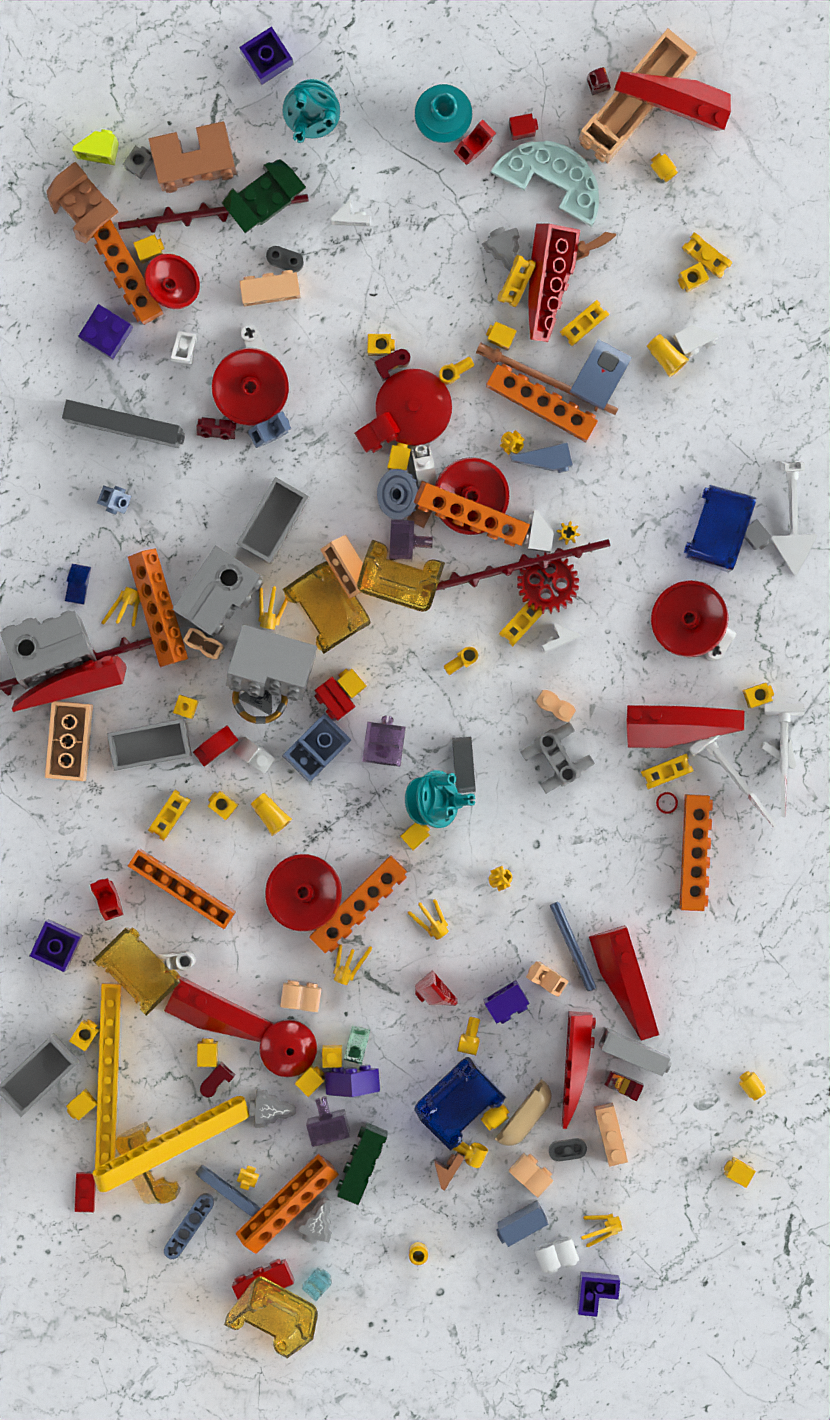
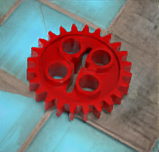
M569 559L551 561L547 568L552 567L556 570L552 574L547 573L539 565L525 568L526 570L520 569V574L523 576H517V581L521 582L517 584V588L521 589L519 596L525 595L522 598V602L529 601L528 608L534 605L535 612L541 608L542 614L545 613L546 609L549 610L550 614H552L553 609H556L559 613L560 606L567 609L566 602L572 604L573 600L571 597L576 598L577 593L575 591L579 590V586L576 585L579 583V578H575L578 572L572 571L574 565L568 566ZM532 578H537L540 580V582L538 584H532L530 583V580ZM545 579L548 583L551 582V587L549 584H545ZM560 582H563L567 586L561 589L558 588L556 585ZM553 590H554L557 594H559V596H555V594L553 593ZM543 593H549L551 597L549 599H543L541 595Z

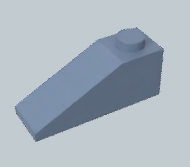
M568 443L511 456V462L550 471L557 470L558 473L569 471V467L573 465Z

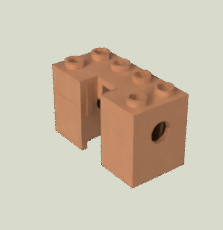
M224 121L196 127L200 150L183 153L177 132L148 138L158 183L162 191L172 193L176 192L177 188L190 186L195 181H212L220 178L222 180H229L234 178V175H237Z

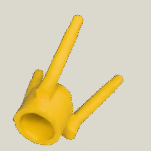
M276 586L272 587L268 612L265 613L263 611V588L259 589L258 621L261 622L260 627L275 630V626L279 625L280 618L288 603L289 598L286 597L275 618L276 614H273L272 610Z
M125 587L124 591L121 590L118 599L101 623H106L122 600L123 606L117 617L116 624H119L127 605L133 606V603H135L131 624L134 627L140 603L138 591L129 587Z
M434 899L433 903L440 921H434L426 908L419 902L418 906L431 925L429 927L425 925L411 911H408V915L424 928L431 937L434 936L436 940L445 936L449 932L446 928L448 924L443 917L437 900Z
M340 944L333 971L335 974L334 980L344 985H348L349 980L353 981L356 972L371 952L372 947L370 946L351 972L349 965L355 950L351 949L345 966L340 967L342 945Z
M613 1214L584 1216V1220L607 1219V1221L604 1222L605 1228L584 1235L581 1239L584 1240L607 1232V1234L586 1244V1247H590L623 1231L619 1216L613 1217Z

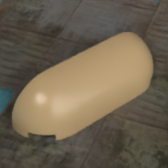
M541 1079L496 1136L495 1140L502 1145L512 1146L520 1143L526 1137L551 1103V1090L545 1081Z

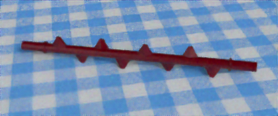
M308 194L296 195L291 204L309 202ZM201 203L196 211L176 214L170 207H166L163 216L118 222L119 230L146 226L151 233H155L158 224L182 221L188 227L195 218L215 215L222 222H226L229 212L224 206L209 208L206 203Z
M606 539L594 543L589 542L586 545L567 550L557 548L554 553L531 559L522 554L519 562L496 568L487 566L484 571L461 577L456 572H452L449 580H441V582L423 586V591L425 594L469 583L472 587H477L480 579L500 574L510 576L513 571L539 565L545 570L551 561L571 556L581 558L583 553L610 547V541Z
M123 637L118 647L98 653L94 651V654L98 661L105 656L113 657L138 648L141 649L142 647L152 645L153 642L151 637L142 640L137 639L135 642L130 643ZM16 677L0 682V690L9 696L12 693L13 686L20 683Z

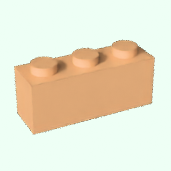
M293 270L282 271L281 275L266 273L261 278L247 276L243 278L244 280L240 281L244 307L301 298L297 272L293 273Z
M346 535L320 549L349 599L375 584Z
M613 1103L594 1107L609 1167L627 1163L628 1160Z

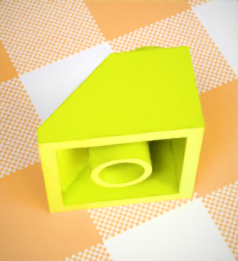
M101 129V132L94 131L74 145L72 151L77 159L115 165L119 142L115 134H112V131Z

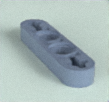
M201 1165L196 1171V1175L250 1216L253 1217L261 1209L252 1200L206 1166Z
M208 1193L201 1194L165 1245L164 1254L167 1258L176 1259L180 1256L213 1208L214 1198ZM201 1199H209L208 1203L210 1206L206 1205L202 1212L198 1210L202 1205ZM196 1213L199 1215L200 1221L192 1223L189 1220V1216ZM181 1229L189 1232L187 1239L179 1237L178 1232ZM175 1238L179 1242V1245L176 1248V1251L178 1253L173 1252L172 1254H170V1249L168 1247L172 1248L174 1246L176 1241L173 1239Z

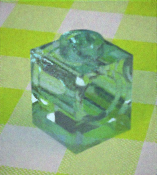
M317 1268L302 1284V1289L313 1300L317 1301L331 1286V1275L323 1269L321 1271Z

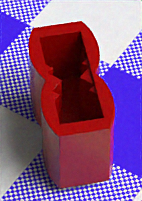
M386 412L357 430L354 434L366 453L370 451L375 453L383 448L381 444L384 442L390 443L397 439L396 434L401 431L390 413Z

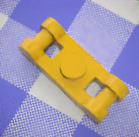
M693 232L690 236V241L685 243L682 249L696 261L701 262L715 276L721 278L724 275V270L732 265V261L704 241L697 233ZM696 244L701 247L698 252L694 250ZM716 259L720 262L718 267L713 265Z
M516 255L511 271L502 290L498 294L497 300L502 303L508 302L510 306L516 307L532 275L536 262L530 259L527 261L523 256ZM521 267L525 268L523 273L519 272ZM510 290L514 291V294L512 296L509 295Z
M598 300L593 302L560 331L563 337L566 336L569 340L568 343L572 347L610 315L600 307L601 304ZM593 311H595L598 315V317L595 319L590 314ZM574 327L579 331L576 336L571 332Z
M527 602L500 631L499 635L509 640V644L513 647L542 615L541 608L531 617L527 613L529 609ZM531 606L530 609L534 611L535 606ZM512 627L518 631L515 636L509 631Z
M687 753L641 771L642 777H645L647 781V789L693 772L694 770L687 760L689 759ZM681 763L683 769L678 771L675 764ZM657 772L659 779L654 780L652 773Z
M175 789L148 831L152 834H157L160 836L159 839L164 841L189 805L191 799L188 797L184 798ZM174 801L181 804L178 809L172 806ZM160 822L167 825L164 830L158 826Z

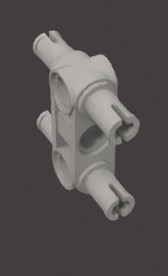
M570 722L556 730L551 729L537 737L534 740L535 743L520 751L525 761L539 753L544 754L553 768L554 776L540 784L546 794L560 785L566 786L580 777L581 772L595 764L590 755L576 763L571 762L562 747L561 740L575 732ZM545 736H550L553 739V743L549 747H545L542 743ZM571 769L573 772L572 778L564 779L562 776L563 771Z

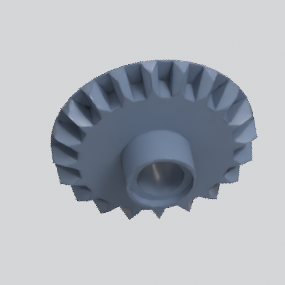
M390 470L384 474L378 484L377 500L379 506L392 519H405L416 510L417 504L414 503V499L419 487L416 485L417 480L413 479V475L409 474L406 470Z

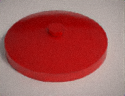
M257 348L236 350L224 357L215 369L212 379L214 401L222 414L235 423L252 426L265 422L283 409L288 398L289 382L286 371L280 361L267 351Z
M406 369L389 377L380 388L376 399V416L378 417L386 412L390 413L401 431L396 434L398 438L394 441L408 446L425 445L437 439L447 428L452 414V400L446 385L436 375L422 369Z
M475 457L459 459L448 465L441 472L435 483V486L504 514L508 508L510 496L507 480L499 468L484 459ZM440 497L433 499L434 506L439 505ZM453 504L450 507L451 513L457 511V504ZM474 510L468 513V520L474 518ZM446 517V520L440 518L446 526L461 534L476 535L485 532L481 530L480 533L470 530V525L465 523L463 526L457 525L452 522L453 519L450 517ZM491 517L485 520V526H490L492 523Z
M692 580L678 582L664 590L657 598L651 614L652 630L658 642L667 651L681 657H697L713 650L723 639L729 621L727 606L721 595L710 585Z
M298 854L284 859L272 870L266 883L265 898L270 913L281 925L295 931H312L324 926L334 917L341 903L342 887L336 871L328 862L313 855Z

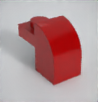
M481 120L471 134L464 138L453 152L467 166L491 144L496 132L484 120Z
M227 725L203 742L193 753L205 767L239 740Z
M106 878L90 884L91 891L97 899L100 913L105 921L124 915L113 881Z

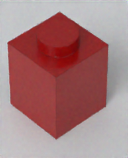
M532 113L509 118L512 141L535 136L536 130H538V122L536 118L533 119Z

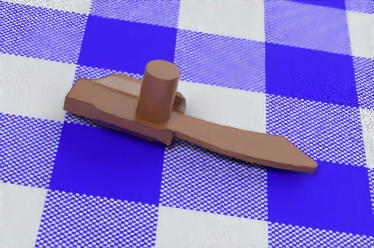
M604 232L601 236L587 244L584 241H580L578 243L576 261L589 256L590 250L599 248L611 241L616 236V233Z

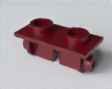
M202 417V419H198V424L196 425L197 436L204 438L216 437L223 440L235 439L237 423L231 420L220 419L219 425H215L216 419Z

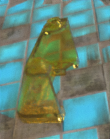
M372 540L357 582L358 590L363 594L424 612L429 610L432 606L445 562L431 559L425 563L423 570L386 559L388 555L387 546Z
M327 561L315 566L282 589L289 602L300 603L319 633L316 637V646L323 654L360 632L371 623L358 598L354 596L349 599Z
M126 927L93 961L98 967H107L105 972L110 973L135 999L136 1003L140 1002V1010L147 1016L181 983L179 980L181 976L176 970H170L139 938L140 934L135 928L132 927L130 929Z
M147 1121L117 1137L115 1147L120 1156L147 1142L146 1134L151 1130ZM150 1170L132 1179L143 1202L150 1205L168 1203L176 1199L181 1190L177 1181L168 1182L164 1177L155 1181Z
M258 1277L251 1282L229 1311L224 1325L233 1330H239L243 1327L245 1321L273 1336L275 1351L288 1359L313 1340L318 1311L307 1300L264 1277Z

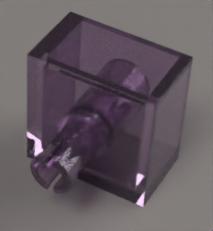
M391 520L389 561L412 562L413 549L415 547L432 549L433 543H425V541L433 542V536H416L414 534V521Z
M387 715L381 718V723L367 722L362 762L400 767L406 727L393 725L394 718L389 716L388 722H386Z
M327 1096L322 1097L321 1100L320 1098L315 1099L319 1116L308 1118L306 1123L312 1147L349 1138L350 1127L345 1109L330 1112Z

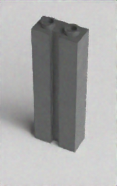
M66 399L62 419L67 423L179 448L180 444L183 445L185 433H183V429L179 425Z

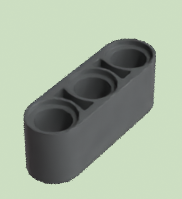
M471 736L452 738L458 793L476 792Z

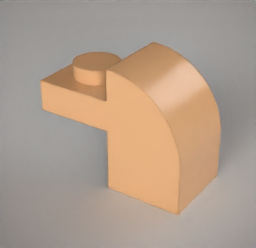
M536 961L529 968L526 976L532 982L558 997L569 982L540 961Z

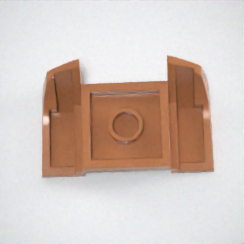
M76 162L58 174L47 189V198L54 214L58 212L60 206L76 223L73 227L75 238L86 244L101 226L118 213V210L103 196Z

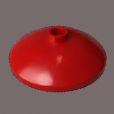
M159 255L148 264L145 270L144 280L149 294L157 303L170 309L185 308L192 304L199 294L200 281L196 270L187 260L178 255Z
M282 1020L271 1025L262 1036L259 1048L260 1056L266 1068L272 1073L281 1077L298 1076L304 1073L315 1060L317 1054L316 1039L312 1031L305 1024L295 1020ZM292 1048L293 1052L291 1054H287V1049Z

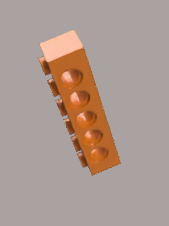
M110 219L91 238L94 237L97 242L94 246L100 255L104 254L107 259L104 263L109 272L113 271L115 273L114 281L119 289L121 287L124 289L126 294L123 297L128 306L130 304L133 305L135 311L132 313L137 322L142 321L145 325L164 313L159 304L149 294L145 286L144 277ZM103 231L109 232V236L105 240L99 238L100 233ZM117 248L119 250L118 254L110 256V249ZM125 264L128 266V270L125 273L118 272V268L121 265ZM131 281L137 282V287L134 290L128 289V284ZM140 298L147 299V303L143 307L137 306V301Z
M497 364L486 384L487 388L585 443L587 442L598 422L595 419L596 415L589 411L585 413L580 411L579 406L571 401L566 403L559 394L555 392L550 394L545 391L546 388L539 383L534 385L528 381L529 378L521 373L516 375L511 372L512 368L509 366ZM510 378L514 381L515 385L512 388H507L504 385V380ZM529 388L531 396L523 397L521 389ZM540 397H545L548 400V405L542 407L538 404L537 400ZM560 406L565 410V414L557 416L554 409ZM573 416H579L581 418V424L573 425L571 422V418Z
M424 481L421 482L414 499V503L422 511L428 513L430 509L436 512L435 516L445 520L446 517H450L453 519L452 522L457 525L463 526L465 523L470 525V530L480 533L481 530L488 532V537L495 540L498 537L505 539V544L513 547L515 544L522 546L530 524ZM440 497L439 505L433 506V499ZM453 504H457V511L451 513L450 507ZM474 510V518L468 520V513ZM491 517L492 523L486 527L485 520ZM508 524L509 530L507 533L503 534L502 528L504 525Z
M156 548L128 556L159 666L164 667L187 660V652L175 611L172 610V601Z
M685 794L680 910L705 911V907H708V895H705V889L709 888V876H706V868H710V857H707V849H711V838H708V830L712 829V819H709V811L713 809V800L710 799L709 795ZM697 809L703 811V817L699 820H696L693 816L694 811ZM696 828L702 830V836L698 839L693 837V831ZM696 847L701 849V855L698 858L692 856V850ZM697 866L700 868V874L697 877H693L691 869ZM693 886H698L700 890L696 896H691L690 889Z
M142 849L137 850L128 864L129 868L223 929L227 927L236 913L235 910Z
M390 855L339 906L334 917L327 924L316 929L309 938L324 953L328 950L333 952L339 945L337 941L341 937L347 938L352 933L350 928L355 923L360 925L366 919L364 914L368 910L373 912L380 904L378 901L382 897L387 898L393 892L392 887L396 883L400 885L407 878L405 875L407 870ZM384 873L391 874L392 881L390 883H384L381 880V876ZM376 887L379 893L377 896L371 897L368 894V889ZM357 900H362L365 903L363 910H357L354 907V903ZM349 914L352 920L350 923L344 924L340 919L341 916ZM334 927L337 929L338 935L330 937L327 934V930Z
M320 1154L316 1155L236 1232V1235L246 1248L257 1254L319 1195L339 1173L331 1162Z

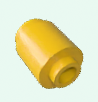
M658 153L651 159L653 163L650 166L661 180L664 179L665 182H668L678 173L676 171L677 167L666 154L661 155Z
M746 1071L739 1077L741 1079L739 1081L740 1086L748 1097L754 1101L766 1093L765 1086L755 1072Z
M496 1103L483 1114L484 1116L481 1118V1121L490 1131L493 1128L496 1129L509 1119L507 1114L510 1112L503 1103L501 1105Z
M421 1242L413 1243L409 1248V1259L413 1264L422 1265L428 1259V1249ZM421 1251L422 1253L417 1255L415 1252Z

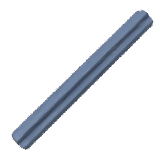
M555 902L550 905V908L586 990L592 991L596 988L594 980L559 902Z

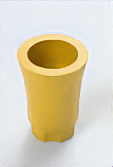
M661 334L654 337L647 345V348L663 367L669 378L689 361L686 356L680 353L667 339H664Z
M262 793L251 803V806L255 809L256 814L261 818L271 836L277 834L292 821V818L271 797L269 798L266 793Z

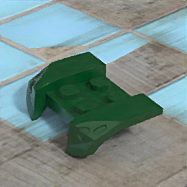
M281 159L264 164L263 170L265 173L239 193L232 188L227 197L222 201L223 206L245 234L256 225H263L291 204L294 197L306 189V186L295 172Z

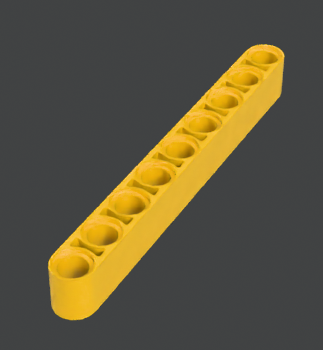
M243 1096L233 1097L97 1167L92 1174L98 1191H110L246 1120L249 1117V1111L245 1098Z

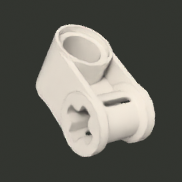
M252 324L243 326L241 336L246 348H257L268 352L256 326ZM248 329L255 331L253 338L245 337Z
M727 628L723 639L715 647L718 654L713 656V651L711 650L705 654V657L710 661L722 658L735 638L736 632Z
M189 951L157 955L161 967L159 974L188 970L195 963V956ZM182 956H187L190 959L188 966L182 964Z

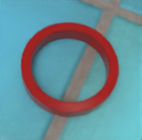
M664 792L658 796L656 806L662 813L669 814L676 810L678 800L674 794ZM669 794L674 797L675 807L671 811H663L659 807V799L663 795Z

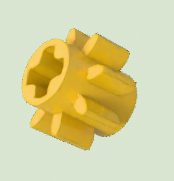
M516 430L513 433L508 431L503 434L500 447L508 455L512 452L517 454L523 449V441L525 439Z
M571 521L567 526L561 523L563 529L556 531L561 533L558 541L565 540V545L570 540L576 543L574 537L580 536L579 533H576V529L579 526H571ZM568 528H570V532H572L573 535H571L569 538H566V534H564L563 531H566Z
M500 866L490 871L489 883L493 888L497 887L498 891H501L511 886L512 874L508 869L504 870L503 866Z
M248 1165L246 1169L241 1168L237 1178V1182L241 1183L240 1188L247 1191L249 1187L255 1188L259 1174L255 1173V1167Z

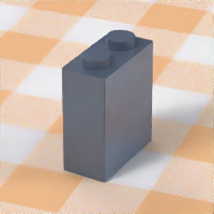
M538 1200L497 1222L498 1229L496 1231L501 1243H506L510 1247L549 1224L547 1216Z

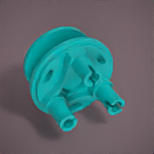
M307 79L299 82L286 95L282 108L284 120L287 126L294 132L293 140L296 141L297 139V143L304 142L305 138L315 139L328 135L337 126L341 112L339 101L333 89L327 83L317 79Z
M448 84L435 85L424 91L419 97L415 106V121L418 129L426 138L438 143L453 142L462 137L469 129L472 121V106L466 94L457 87Z
M434 770L427 772L423 777L413 779L409 783L405 792V806L410 818L415 823L429 825L433 828H444L453 822L459 808L475 805V801H471L475 799V795L472 793L465 795L458 793L454 773L446 774L443 771Z

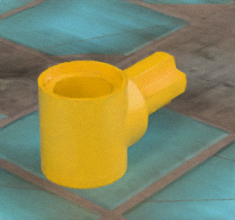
M467 357L454 365L450 363L443 366L439 371V379L445 385L452 384L460 378V374L474 367L472 359ZM446 370L453 373V377L449 380L444 379L442 373Z
M466 647L458 652L456 658L443 666L447 674L451 675L463 666L467 668L478 659L477 650L473 647ZM472 650L475 658L472 661L465 660V651Z
M469 1017L466 1033L460 1036L458 1052L476 1056L480 1042L479 1037H477L480 1023L479 1018Z
M454 1138L450 1144L451 1149L464 1155L465 1162L475 1168L481 1167L488 1152L487 1147L476 1142L468 1145Z

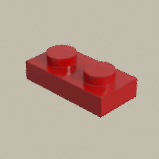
M76 1173L75 1212L94 1213L96 1183L92 1173Z

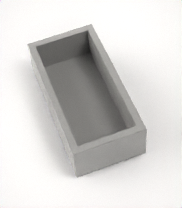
M275 477L239 538L237 545L272 564L308 502L309 496Z
M185 719L107 733L114 771L192 756Z
M53 1033L0 1083V1096L22 1117L80 1060Z

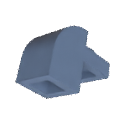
M282 411L269 420L255 425L248 433L255 447L258 448L289 433L288 431L291 427L288 418Z

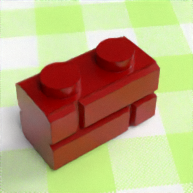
M333 676L314 690L316 692L314 697L320 705L322 703L328 708L326 713L332 720L334 718L337 721L356 707Z

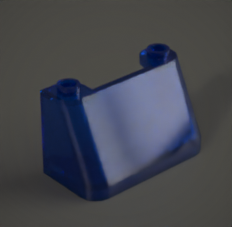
M709 485L708 488H704L702 494L704 506L691 542L686 543L683 553H686V559L731 572L736 564L757 498Z
M466 1057L417 1102L414 1111L419 1120L451 1151L462 1143V1131L488 1106L490 1108L500 1107L504 1103L506 1096L470 1057Z

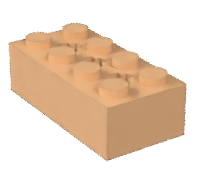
M60 701L51 703L45 778L86 781L93 704ZM70 716L75 720V724L72 727L67 723V719H70ZM68 736H71L73 744H70V746L65 742V738H68ZM67 755L72 760L69 766L63 761V758H66Z

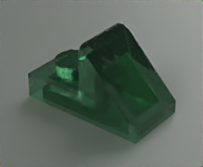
M352 1025L343 1060L362 1065L370 1034L369 1029Z

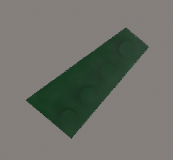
M367 1122L365 1127L361 1126L357 1135L360 1140L357 1145H353L350 1155L353 1156L351 1162H346L343 1173H346L344 1179H339L335 1190L338 1191L337 1197L359 1205L367 1187L368 1179L374 1170L376 1159L381 1154L382 1144L387 1140V1130Z

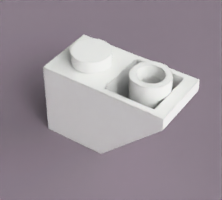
M693 325L673 335V339L680 352L684 356L688 355V357L699 353L698 349L704 346L706 349L716 344L715 341L719 338L717 333Z
M430 444L411 447L418 487H420L422 481L435 486L437 478Z
M534 510L533 514H529L528 524H530L531 529L530 533L526 534L525 544L528 545L527 549L550 553L554 532L539 511Z

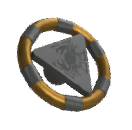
M265 690L263 697H253L248 692L240 695V691L232 692V702L237 713L246 721L255 724H266L278 719L285 711L288 703L287 696L281 695V702L276 711L272 713V694ZM239 699L269 716H252L248 714L242 707Z

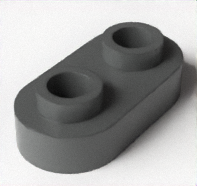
M272 246L267 250L266 258L269 264L284 270H293V273L299 272L303 268L304 261L299 253L280 246ZM274 252L279 253V257L273 258L272 254ZM291 259H297V264L292 265L290 263Z
M579 1138L555 1141L549 1146L550 1157L558 1162L582 1158L587 1152L586 1143ZM575 1145L581 1146L578 1151H575L573 1148ZM558 1147L562 1149L559 1154L554 1152Z

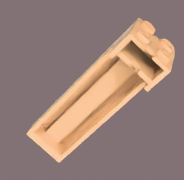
M667 28L631 73L679 78L695 59L698 52ZM616 91L598 114L595 113L581 130L578 139L581 141L580 145L586 150L592 149L595 151L596 154L594 156L599 161H605L608 164L655 106Z

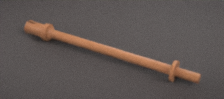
M480 342L476 354L490 359L492 363L501 362L579 398L570 393L571 386L502 355L498 348L494 349ZM607 403L604 410L616 415L618 408Z

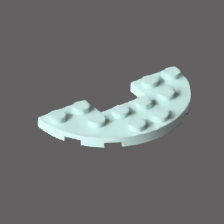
M551 141L524 143L505 153L491 170L492 174L524 191L533 174L561 188L567 193L558 209L591 227L593 226L599 207L598 184L588 163L571 148Z

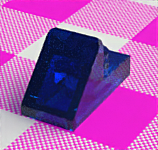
M77 564L71 565L66 580L68 582L65 596L66 602L85 605L91 567Z

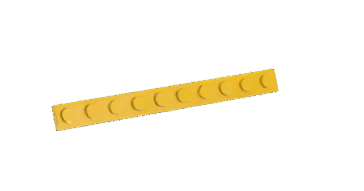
M101 984L95 1169L115 1159L122 984Z

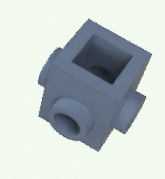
M103 485L97 504L107 507L105 511L116 515L117 512L125 514L132 496L125 494L126 490L115 486L113 489Z

